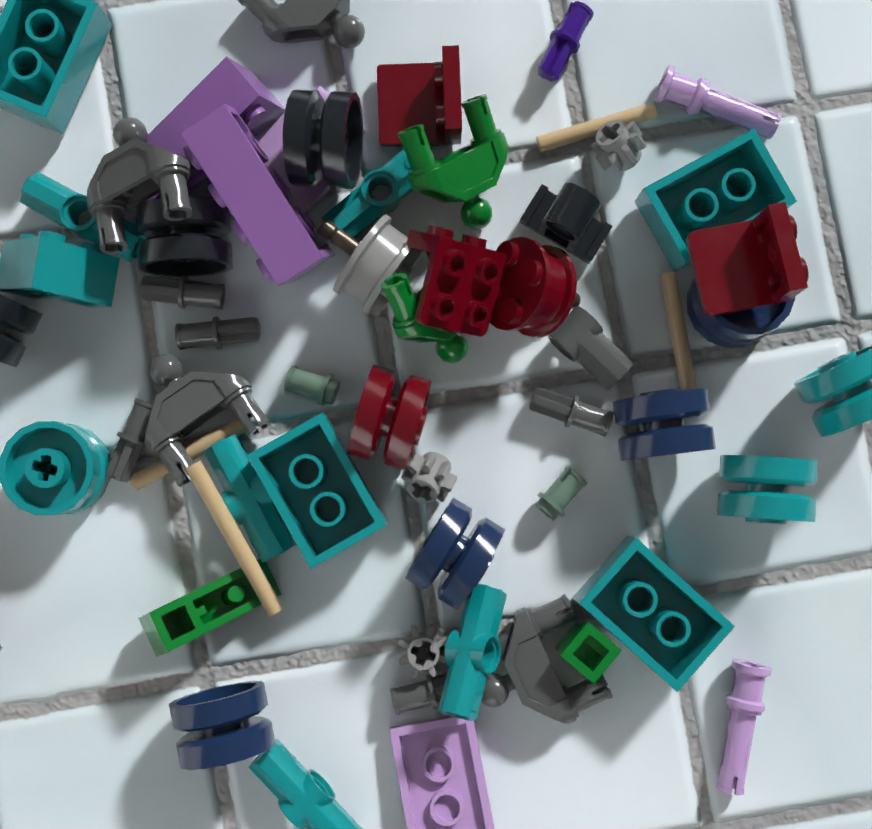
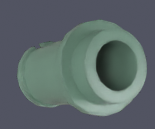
M291 366L285 380L284 390L318 400V405L324 406L326 403L333 405L340 390V381L334 380V375L328 374L325 377L300 369L297 366Z
M566 466L562 474L544 494L539 492L537 495L539 500L535 505L554 521L558 515L561 517L565 515L564 508L587 485V482L575 470Z

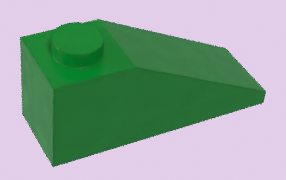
M258 559L257 561L277 597L282 595L267 562L262 563L261 559ZM239 568L138 619L157 657L262 604L242 568Z

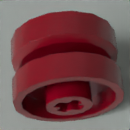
M373 365L366 380L355 415L348 445V454L370 460L376 455L383 436L387 438L383 452L385 465L407 470L414 445L418 446L428 413L426 403L432 381L410 375L404 381L399 397L396 399L394 398L397 384L395 370Z

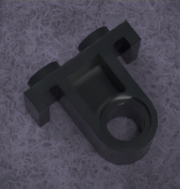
M566 182L558 195L550 192L547 186L541 184L520 218L519 223L590 264L613 227L607 222L604 224L594 218L601 206L600 201L591 192L573 183Z

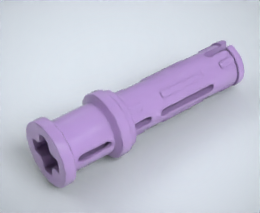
M668 65L665 69L654 96V101L658 103L665 100L686 108V113L689 115H697L699 112H702L749 131L755 128L759 135L769 140L774 136L779 126L775 122L779 123L782 116L780 113H774L710 88V83L705 78L701 77L699 80H695L675 72V67Z
M734 659L732 661V668L735 669L732 692L726 695L725 701L727 708L730 709V716L716 788L728 794H731L732 789H734L735 795H744V784L756 716H760L765 710L762 695L765 678L771 676L772 669L759 663Z

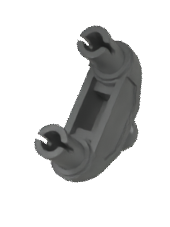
M238 0L242 6H245L263 23L264 33L275 42L298 43L322 40L332 29L334 39L344 48H355L364 39L365 28L359 18L347 15L350 12V0H286L280 4H277L274 0Z
M125 117L119 119L114 125L113 138L119 147L102 157L87 189L88 211L97 221L99 249L106 254H118L123 252L122 249H128L123 216L126 215L129 209L161 193L162 212L165 219L181 221L185 220L186 216L191 217L193 214L186 183L189 181L192 173L190 161L147 143L148 132L145 125L137 118Z
M166 354L156 357L151 363L150 375L152 380L157 385L168 388L155 397L146 428L144 446L150 456L162 460L178 487L191 482L182 470V466L185 469L194 463L181 444L183 438L225 409H230L249 438L260 433L251 421L252 417H254L263 430L271 424L270 419L266 417L251 396L252 385L247 378L232 374L191 371L182 377L183 366L181 361L175 356Z
M565 594L532 611L529 607L526 609L523 607L515 612L502 656L508 674L504 676L495 673L487 675L481 700L482 704L488 707L500 706L507 700L509 692L516 689L522 705L561 723L570 724L577 720L576 718L579 717L578 712L613 697L610 688L607 687L608 684L603 674L595 684L586 679L569 688H566L565 685L561 686L540 640L543 639V633L577 619Z

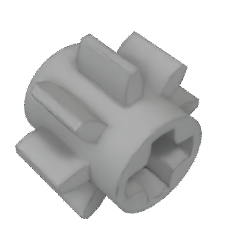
M620 119L612 120L605 123L597 131L596 142L591 147L596 152L595 159L603 170H607L613 165L617 172L626 171L633 168L639 162L642 155L641 150L646 148V144L641 138L643 134L636 123L631 121L624 126Z
M428 452L423 457L415 453L401 479L409 482L407 491L412 498L418 502L428 504L434 502L436 498L444 502L448 493L451 492L457 476L450 473L451 462L444 455L437 452Z
M430 624L427 632H419L418 628L412 625V638L410 641L404 638L399 639L398 645L408 649L407 654L400 657L399 664L404 665L410 662L414 667L413 677L415 678L419 675L420 670H428L434 677L436 676V663L438 661L446 663L445 653L439 652V648L446 645L447 636L437 639L433 635L434 624ZM423 641L430 642V651L434 655L426 654L424 660L418 659L417 650L412 648L413 645L420 647Z

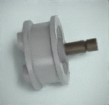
M387 214L376 222L361 242L341 228L338 229L334 223L326 218L318 228L317 233L330 240L332 244L350 256L334 284L333 291L338 295L345 291L364 305L363 313L366 315L374 313L379 316L389 303L384 291L381 289V283H384L386 278L398 273H405L409 277L414 269L413 265L423 251L408 247L406 244L408 237L391 226L392 218Z

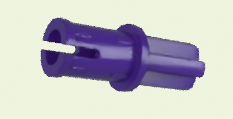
M579 1L571 2L560 26L551 32L549 37L551 43L538 65V75L542 79H547L550 82L557 81L571 54L578 52L580 48L579 40L594 15L592 9L587 4Z

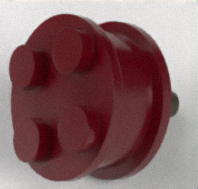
M515 237L508 241H503L496 251L507 254L490 324L497 329L518 331L529 337L539 338L547 336L561 326L571 309L580 304V295L576 293L577 276L573 261L564 250L551 245L541 246L537 241L530 238Z

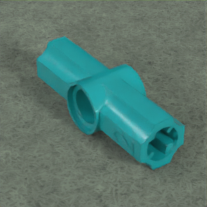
M404 149L380 169L369 172L359 187L321 217L322 221L327 218L338 229L341 228L356 239L383 215L394 212L399 202L413 191L407 178L408 171L411 168ZM377 185H385L392 190L390 197L384 201L372 199L370 192Z
M38 171L33 176L27 178L21 188L20 203L71 230L82 239L99 245L97 221L91 216L88 223L78 226L79 216L82 212L88 210L86 195L79 194ZM123 218L126 240L129 247L127 250L122 249V253L114 255L132 264L137 259V245L147 238L138 233L134 223Z
M234 434L224 438L203 451L224 490L222 497L234 520L239 525H243L262 563L295 546L296 543L248 459V454L238 435Z
M478 584L473 588L466 598L459 629L453 630L447 638L445 660L449 668L438 711L445 715L467 721H477L487 675L495 672L501 657V644L497 634L507 594L502 590L484 584Z
M277 738L275 739L276 744L271 749L259 754L249 765L248 768L279 799L278 805L281 811L297 828L363 829L335 800V793L326 780L312 769L308 771Z

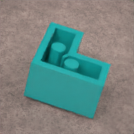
M39 231V236L21 234L20 239L3 241L0 257V291L31 299H57L91 308L112 307L120 258L104 254L100 251L97 244L79 242V246L65 243L66 236L54 232Z

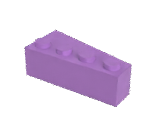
M226 56L148 134L147 143L188 160L183 150L187 144L180 133L222 104L236 109L254 137L285 112V108L256 74ZM191 162L192 173L189 181L186 182L188 191L207 177L203 169L197 170ZM161 193L149 198L146 201L161 198Z
M222 104L180 133L187 144L183 148L185 155L197 170L203 169L212 182L208 185L209 192L220 207H228L236 220L232 223L234 231L245 245L251 243L260 257L256 260L257 266L269 282L275 280L278 286L294 282L335 256L327 243L319 247L313 238L315 235L313 229L315 225L307 213H303L297 205L292 207L288 202L292 198L290 188L275 169L267 170L264 163L269 161L268 156L235 108Z

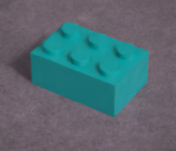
M7 0L0 15L1 109L64 134L113 25L98 3L91 0Z
M754 128L643 188L634 202L670 266L676 272L691 263L686 238L692 231L753 220L770 204L786 202L788 209L797 200Z
M323 412L247 455L310 569L389 524L330 419Z
M628 535L572 597L676 692L684 686L735 627L640 540Z

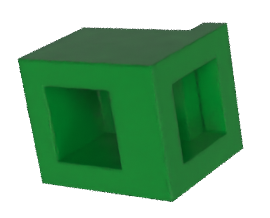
M588 621L582 627L575 622L555 646L559 655L593 684L596 683L622 651Z

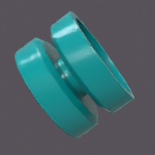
M872 345L857 352L851 351L817 367L818 370L794 382L803 403L813 404L831 397L833 399L817 408L811 417L821 437L845 431L872 419V382L870 380L872 379Z
M37 421L19 429L6 442L0 456V482L6 496L19 509L34 515L75 514L92 507L104 495L111 479L106 474L111 458L105 444L92 431L75 424L57 421Z
M720 455L719 477L726 482L746 483V491L724 490L718 494L717 515L745 517L747 522L786 524L787 520L815 522L816 500L810 495L788 494L789 486L811 487L816 484L818 461L774 456Z

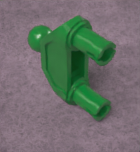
M486 94L475 96L461 103L473 136L470 144L439 160H435L423 124L404 129L405 132L400 131L397 133L411 168L407 176L411 189L443 203L464 202L460 211L461 220L465 226L474 230L485 228L491 221L492 208L488 201L479 197V194L497 185L508 155V143L505 134L501 129H496Z
M426 252L427 257H428V259H429L431 253H430V252ZM394 274L386 278L384 283H381V289L384 291L395 315L392 325L399 339L418 343L436 342L437 355L448 363L459 362L466 356L468 343L461 333L425 326L416 321L415 315L422 288L415 296L407 274Z

